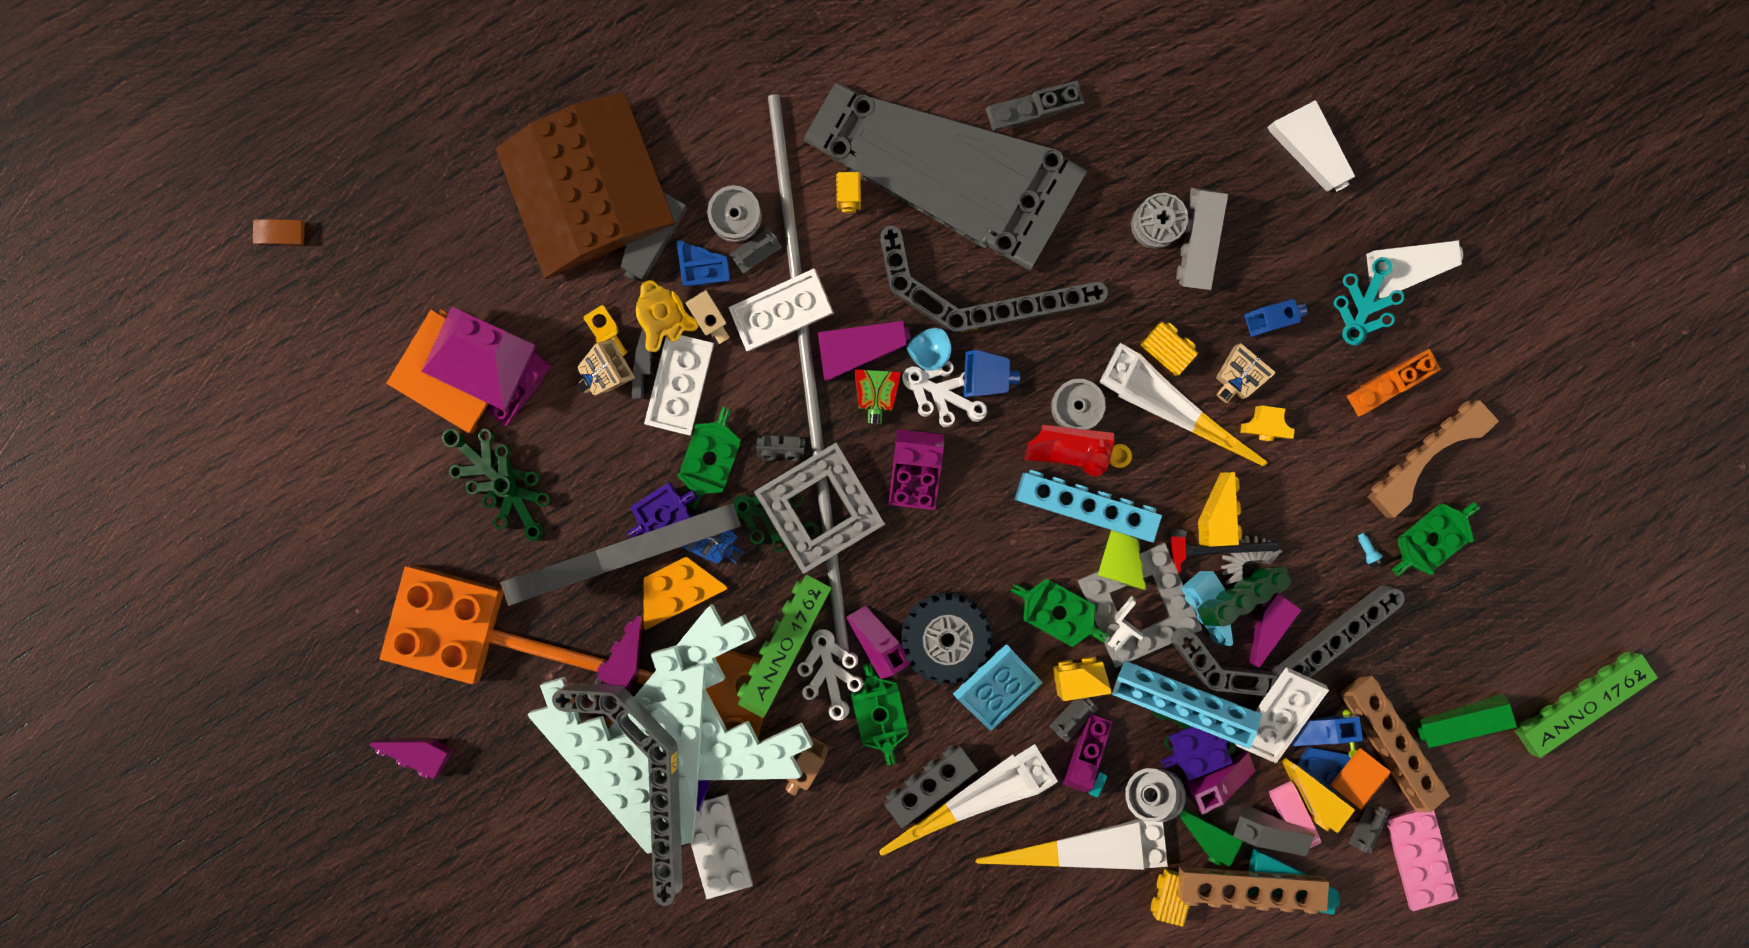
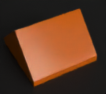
M1359 748L1330 786L1362 811L1391 775V771Z

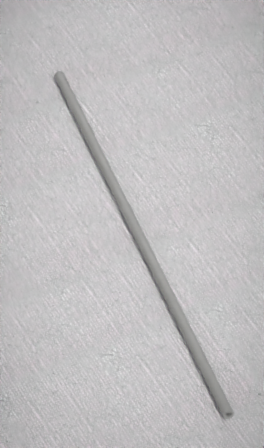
M775 94L768 96L790 277L792 279L801 275L802 270L780 95ZM807 325L798 329L797 333L812 453L814 456L824 450L809 326ZM827 476L816 482L822 533L834 527ZM836 554L826 560L829 587H831L830 596L836 644L849 652L838 557Z

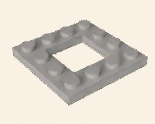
M837 443L827 447L754 491L803 574L885 525ZM828 476L851 517L811 540L787 499Z
M1165 543L1139 553L1143 564V578L1152 575L1169 617L1140 629L1139 631L1143 633L1144 639L1141 641L1137 637L1131 636L1119 652L1114 650L1115 647L1112 648L1107 643L1120 627L1115 619V615L1118 612L1109 593L1127 585L1098 576L1099 571L1077 580L1085 600L1095 605L1094 621L1097 628L1109 634L1107 638L1102 635L1101 637L1106 639L1104 644L1114 667L1123 665L1124 661L1130 662L1171 644L1172 634L1179 628H1186L1192 633L1202 630L1193 607L1186 601L1185 594L1181 590L1183 586Z

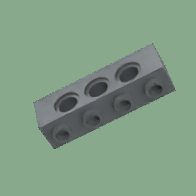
M960 744L957 746L951 745L942 752L944 756L937 761L935 759L929 761L923 767V772L919 775L912 774L904 781L906 785L899 790L894 788L885 796L887 799L884 801V806L901 828L905 827L978 771L976 765ZM946 764H951L955 767L954 772L950 775L942 773V768ZM926 779L936 781L932 789L923 787V782ZM913 793L917 796V799L914 803H907L904 801L905 795Z

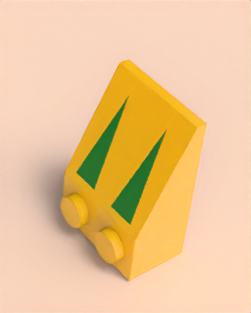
M1284 758L1282 763L1291 782L1296 787L1306 810L1311 813V820L1327 832L1331 828L1338 833L1355 810L1297 765Z

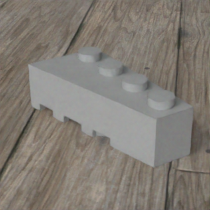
M1191 188L1188 223L1180 253L1182 263L1181 266H1178L1176 275L1180 285L1211 290L1228 194L1214 190Z

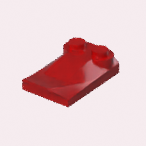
M1042 425L1038 436L1028 442L1024 460L1083 467L1085 473L1097 477L1107 471L1113 451L1114 433Z

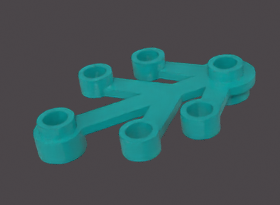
M1380 257L1373 262L1372 270L1375 274L1365 297H1363L1358 286L1359 278L1355 273H1348L1343 278V284L1348 287L1359 311L1354 320L1348 308L1349 298L1345 295H1340L1334 300V306L1340 311L1346 325L1342 332L1343 338L1350 345H1359L1364 342L1369 332L1381 327L1392 326L1395 322V316L1391 312L1383 313L1380 319L1364 323L1369 314L1392 304L1399 305L1405 299V295L1401 290H1394L1389 296L1374 302L1384 276L1390 274L1393 269V263L1387 257ZM1379 263H1387V270H1380ZM1348 276L1355 278L1353 285L1347 283ZM1394 293L1401 295L1400 301L1396 302L1393 300L1392 296ZM1338 299H1345L1346 305L1344 307L1339 306L1337 303ZM1386 315L1392 318V322L1389 324L1383 321V317ZM1352 329L1359 330L1360 334L1358 337L1351 335Z

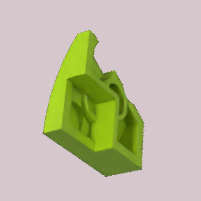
M1111 530L1098 576L1123 583L1130 587L1146 590L1138 539Z

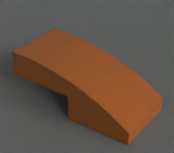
M253 220V244L304 245L305 221Z

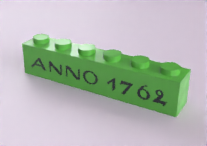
M808 575L805 576L803 581L798 579L792 590V593L796 595L792 602L790 600L786 601L781 611L785 615L781 622L776 620L770 632L774 636L771 642L765 641L759 654L763 655L760 663L754 662L748 673L752 678L749 684L743 682L737 694L741 698L737 705L764 718L831 587Z
M1625 652L1619 655L1617 661L1612 665L1600 668L1598 674L1594 677L1581 681L1578 684V688L1572 692L1569 691L1559 697V701L1553 705L1543 707L1539 711L1540 714L1521 722V727L1516 729L1515 732L1528 752L1541 758L1658 677L1642 654Z

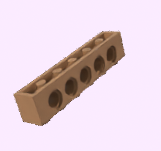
M1373 676L1358 677L1339 693L1352 714L1359 716L1361 728L1389 771H1391L1392 776L1416 812L1431 813L1450 796L1445 789L1444 783L1432 769L1431 763L1419 749V744L1412 738L1406 729V724L1399 718L1393 709V704L1386 698L1379 682Z
M1179 867L1177 896L1184 904L1189 906L1208 903L1211 907L1221 908L1225 904L1232 905L1236 909H1247V906H1255L1256 909L1270 911L1271 908H1280L1284 912H1295V909H1301L1306 913L1318 914L1319 911H1327L1329 882L1322 876ZM1205 883L1210 884L1208 891L1204 893L1199 892L1201 885ZM1233 885V891L1230 894H1224L1225 887ZM1256 886L1257 892L1252 896H1248V890ZM1277 888H1281L1280 895L1272 897V892ZM1305 890L1304 896L1296 899L1297 892Z

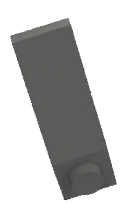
M1247 805L1239 818L1233 837L1256 847L1307 856L1315 834Z

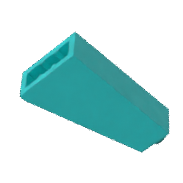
M1252 847L1248 871L1310 875L1264 851ZM1330 884L1327 911L1319 912L1334 915L1335 908H1338L1340 903V895L1338 890ZM1256 886L1248 890V896H1252L1257 892ZM1281 888L1275 889L1272 892V897L1279 896ZM1305 890L1298 891L1296 899L1302 898Z

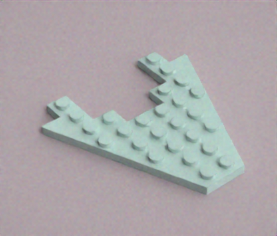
M713 604L704 611L676 645L684 668L706 663L707 666L698 780L798 779L803 773L793 755L811 748L813 745L802 723L759 742L749 721L727 730L706 691V688L726 678L715 657L756 637L745 614L723 624ZM657 671L653 673L634 697L644 708L648 703L666 699ZM628 714L630 720L640 730L645 729L632 715ZM614 723L608 728L611 738L625 735Z
M673 646L651 654L666 699L648 703L645 709L677 742L681 845L691 843L694 840L707 666L706 663L684 668L677 646ZM566 677L542 683L540 687L547 707L530 711L528 713L529 718L647 854L652 853L648 758L626 735L611 738L603 716L581 722L578 712H564L556 709L552 702V696L567 684ZM645 729L641 730L645 735L649 736ZM659 747L660 750H661V752H663V753L666 754L665 749L662 748V747ZM660 770L661 774L667 777L666 773ZM661 794V796L663 797V799H665V800L668 801L667 797H666L665 795ZM662 818L665 823L669 824L665 818Z

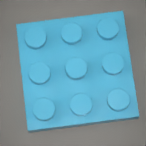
M1006 644L953 694L974 716L992 731L1043 682Z

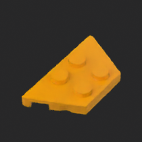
M688 556L644 578V629L647 630L728 589L727 586L713 577L704 568L697 565Z

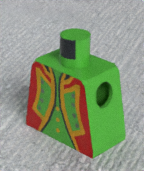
M855 370L859 409L868 410V424H882L883 411L893 410L901 372Z

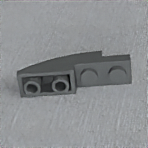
M1073 81L1035 91L1032 95L988 106L986 112L992 131H997L1008 127H1019L1083 105L1084 99L1078 81Z

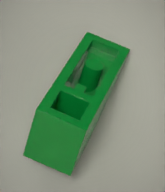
M1183 808L1178 816L1209 856L1208 860L1218 866L1224 863L1230 867L1243 841L1233 837V833Z

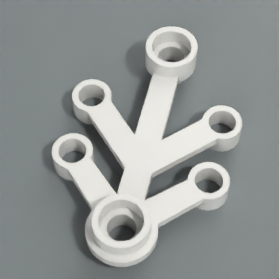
M947 361L945 364L950 369L948 372L943 371L942 367L933 371H923L918 367H910L903 373V384L908 389L914 391L919 405L918 412L921 416L927 417L933 411V404L926 400L923 389L932 393L940 415L939 422L943 427H950L955 421L953 413L948 411L945 400L966 410L968 418L974 422H979L986 416L987 407L983 402H971L949 391L964 387L963 377L965 372L960 377L937 384L928 380L940 375L944 377L949 376L953 371V364L950 361ZM911 375H917L919 380L913 381ZM922 406H928L930 411L924 412ZM974 407H980L982 413H976ZM944 416L950 417L951 422H950V423H946V422L943 420V417H944Z
M821 629L813 634L811 640L813 649L807 659L799 664L797 670L803 677L810 675L813 672L814 663L821 655L823 664L810 685H807L802 693L805 699H814L818 695L819 687L826 678L832 703L829 707V714L834 720L839 721L849 714V705L841 700L836 676L846 682L849 690L853 692L862 688L863 680L859 676H853L833 662L831 653L841 658L846 668H853L858 663V657L856 654L849 653L837 645L832 632ZM821 637L826 640L825 646L821 645L819 642V639ZM848 656L853 658V664L847 662ZM803 665L808 666V673H805L802 670ZM852 680L858 681V688L852 686ZM808 688H811L814 691L813 696L808 695ZM835 707L841 709V715H837L834 712Z

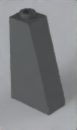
M666 193L664 194L676 224L626 245L621 268L626 271L624 275L635 282L638 279L646 281L688 210L686 205Z

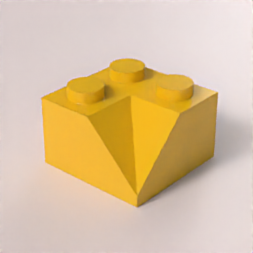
M1095 656L1082 658V662L1073 663L1072 660L1058 662L1059 666L1053 667L1057 695L1063 701L1111 694L1104 664L1100 659L1096 660Z

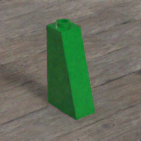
M1501 694L1421 719L1422 727L1417 729L1421 741H1427L1428 747L1431 748L1516 728L1517 725L1510 703L1505 695Z

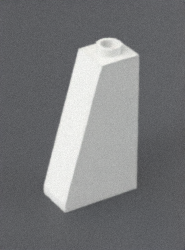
M1316 100L1274 121L1267 127L1271 134L1326 191L1335 188L1337 192L1350 185L1348 180L1355 177Z
M1459 241L1376 250L1366 254L1370 283L1375 274L1372 270V265L1376 259L1387 257L1393 263L1391 273L1384 276L1374 300L1387 297L1394 290H1403L1461 265L1463 250L1459 246ZM1380 262L1379 269L1382 271L1387 270V263Z

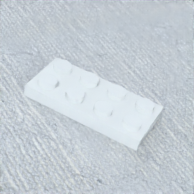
M816 269L805 272L728 307L745 349L748 352L834 314Z
M680 335L676 342H670L667 337L665 338L644 424L692 435L714 343Z
M1286 667L1255 710V712L1262 714L1251 748L1248 749L1238 744L1236 746L1277 763L1329 689L1326 685Z
M725 793L705 799L701 812L696 811L695 834L691 846L706 899L751 887L753 882L728 794Z

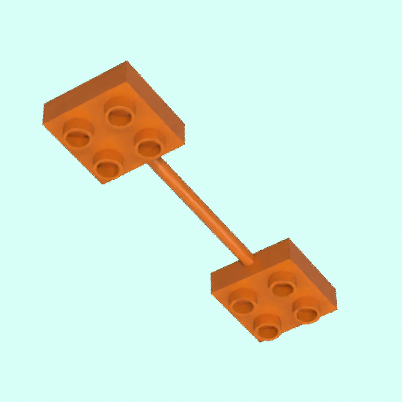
M409 565L404 568L380 655V660L469 684L480 681L490 643L597 672L603 660L606 659L495 630L494 626L504 593L503 589L416 565ZM729 650L715 657L726 678L706 688V691L727 730L749 721L758 738L763 718L737 705L741 699L737 694L743 682L749 684L752 676L748 675L754 662L760 663L761 659ZM639 669V679L636 683L644 685L654 672Z

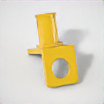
M604 305L597 307L584 316V320L596 336L597 343L613 339L622 356L628 352L616 334L619 332L618 326ZM602 314L606 317V324L603 327H596L593 324L592 319L595 315Z

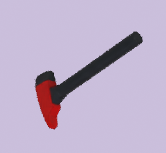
M1170 530L1172 556L1178 574L1181 573V564L1186 561V558L1194 555L1278 551V542L1239 543V545L1227 546L1186 544V530Z

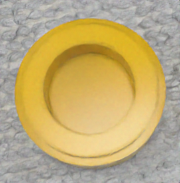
M1123 444L1113 445L1109 463L1116 468L1127 466L1132 459L1131 450Z

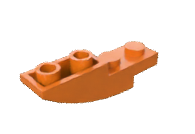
M1427 349L1363 384L1359 389L1347 395V398L1356 414L1362 416L1395 395L1423 381L1441 370L1430 349Z

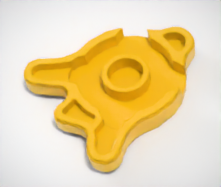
M651 280L641 285V294L636 305V316L646 333L645 347L647 351H658L664 336L670 342H676L683 331L692 332L697 330L698 322L685 312L680 298L674 291L664 289Z

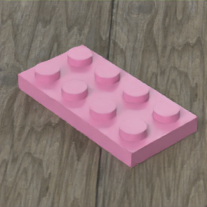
M1412 810L1387 817L1386 824L1409 909L1416 911L1458 899L1434 810L1431 813Z

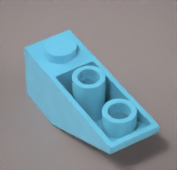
M1199 571L1181 587L1186 601L1194 608L1197 618L1202 624L1203 622L1197 611L1199 606L1207 600L1216 599L1217 595L1225 590L1214 571ZM1231 625L1205 626L1210 633L1209 637L1217 645L1231 646L1233 644Z

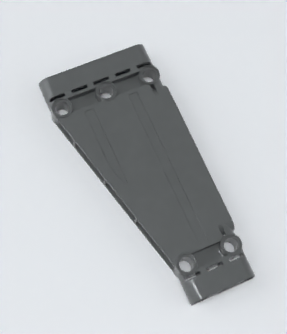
M838 81L832 87L803 140L830 156L833 161L846 165L845 167L849 171L859 172L862 179L979 246L989 247L997 255L1004 256L1029 271L1035 264L1087 172L1083 167L1063 157L1061 152L1056 149L892 104L866 95H860ZM860 104H866L870 110L867 113H860L857 111V107ZM836 145H843L846 151L844 154L838 155L834 153L833 148ZM1053 157L1057 161V166H1048L1045 159ZM1064 162L1066 165L1060 174L1058 171ZM1051 183L1055 184L1048 195L1046 192ZM1030 198L1034 206L1032 208H1025L1022 204V199ZM1041 203L1043 206L1041 207L1039 213L1035 215L1034 213L1037 210L1039 204ZM1030 224L1031 227L1025 236L1022 235L1027 225ZM1000 239H1007L1010 242V248L1007 250L1001 249L998 241ZM1018 244L1019 248L1017 249L1015 255L1012 256L1011 253L1013 252L1015 246Z

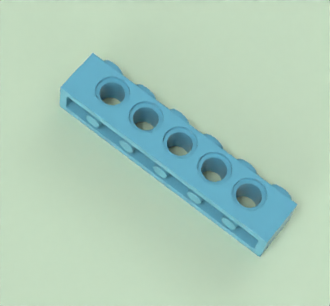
M1030 470L1029 474H1022L1015 496L1016 501L1154 543L1162 515L1156 514L1157 509L1143 505L1142 509L1133 506V501L1120 498L1119 502L1110 499V494L1098 491L1097 495L1089 493V488L1075 484L1074 488L1065 485V480L1052 477L1050 481L1044 479L1043 473ZM1042 484L1049 488V494L1045 498L1039 497L1037 493L1038 487ZM1065 491L1069 492L1072 497L1068 505H1063L1060 501V496ZM1088 498L1094 502V508L1090 512H1086L1083 509V502ZM1112 505L1116 508L1117 513L1114 518L1109 519L1105 511L1107 507ZM1132 513H1136L1139 516V522L1135 526H1131L1128 522V517Z
M1127 661L1123 663L1112 692L1114 696L1248 749L1251 748L1262 717L1260 713Z

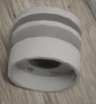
M1168 193L1154 194L1147 198L1134 212L1131 220L1132 233L1136 240L1145 247L1151 249L1164 248L1177 240L1186 230L1188 211L1184 203L1175 195ZM1160 215L1166 220L1163 224H1161V220L1157 219Z

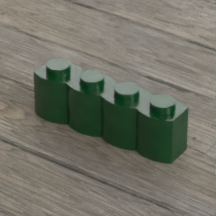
M1262 567L1256 570L1251 578H1243L1233 588L1221 591L1216 599L1203 602L1197 611L1205 626H1228L1239 615L1251 612L1256 604H1263L1269 601L1274 593L1285 591L1292 581L1286 567Z

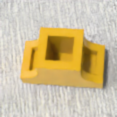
M1257 406L1255 407L1253 419L1249 423L1241 424L1240 433L1258 435L1259 440L1273 441L1274 438L1293 439L1295 429L1290 428L1285 423L1284 408Z

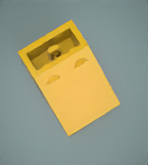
M1235 472L1220 473L1198 520L1200 545H1239V539L1242 538V529L1238 525L1237 515H1240L1241 507L1240 502L1236 499V491H1239V479L1235 477Z

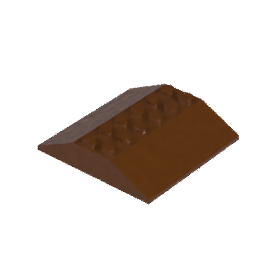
M625 92L576 103L528 124L495 148L544 279H548L676 224Z

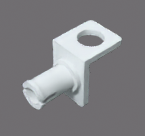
M1133 596L1128 599L1115 615L1116 622L1120 627L1110 640L1107 641L1118 652L1131 636H1135L1141 641L1144 639L1143 633L1124 619L1136 604Z

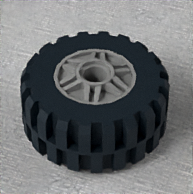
M933 593L926 598H922L914 607L912 606L903 622L901 640L907 661L911 662L910 665L916 673H919L927 681L931 680L936 684L943 685V683H949L950 685H956L960 681L966 682L980 667L988 662L989 653L993 648V630L991 629L988 617L973 600L959 593ZM945 633L953 635L952 640L948 643L941 641V637Z

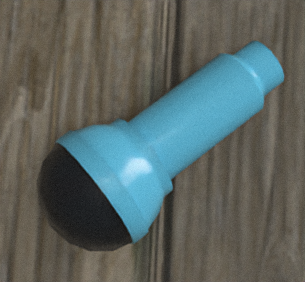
M1364 533L1359 534V542L1366 553L1367 564L1371 567H1378L1383 562L1382 554L1374 549L1368 536Z

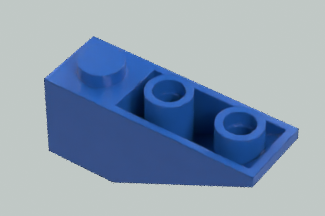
M1356 714L1308 719L1289 746L1363 741L1360 718Z

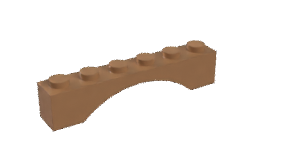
M1480 400L1463 403L1458 408L1459 413L1457 415L1447 418L1440 425L1442 428L1436 434L1432 433L1423 440L1424 445L1420 449L1416 448L1406 456L1407 461L1402 465L1395 466L1389 471L1388 474L1390 476L1384 482L1381 480L1371 488L1373 492L1367 497L1386 517L1395 518L1412 502L1417 479L1424 466L1435 454L1457 441L1481 438L1499 422Z

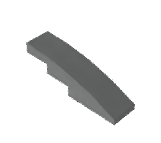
M643 328L636 348L633 367L635 378L632 380V399H644V376L653 375V352L647 351L645 347L646 333ZM662 343L659 350L656 352H662Z

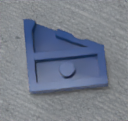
M677 241L682 285L684 288L731 281L728 258L726 256L692 246L683 241Z
M1308 746L1295 765L1333 794H1336L1337 791L1330 784L1351 758L1348 754Z

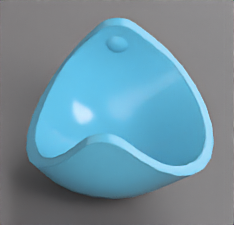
M931 328L914 336L909 341L907 350L918 366L924 370L933 371L941 368L948 361L951 355V343L947 334L942 329Z

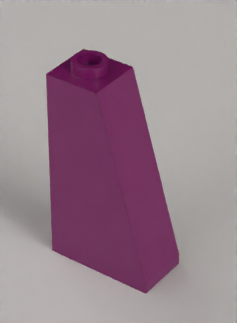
M903 321L818 332L824 380L830 381L906 347V341L910 340L909 327H904Z

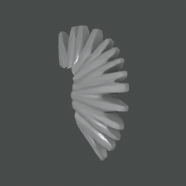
M1245 536L1244 540L1242 538L1239 539L1240 543H1250L1248 536ZM1254 536L1253 543H1258L1257 536ZM1281 549L1274 553L1273 551L1229 553L1232 556L1223 555L1222 559L1231 563L1221 566V569H1227L1222 572V575L1234 574L1225 582L1226 585L1242 580L1243 565L1271 564L1282 552Z

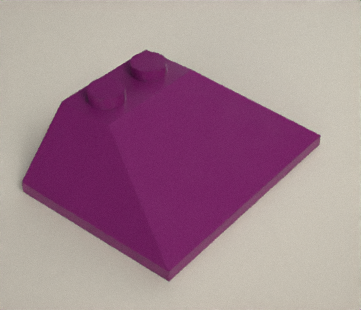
M451 307L421 372L503 411H507L536 345L455 307Z

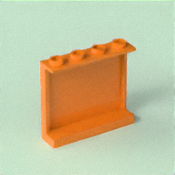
M441 309L439 312L430 310L386 384L464 431L475 434L479 427L477 422L489 403L421 372L448 315L447 312Z

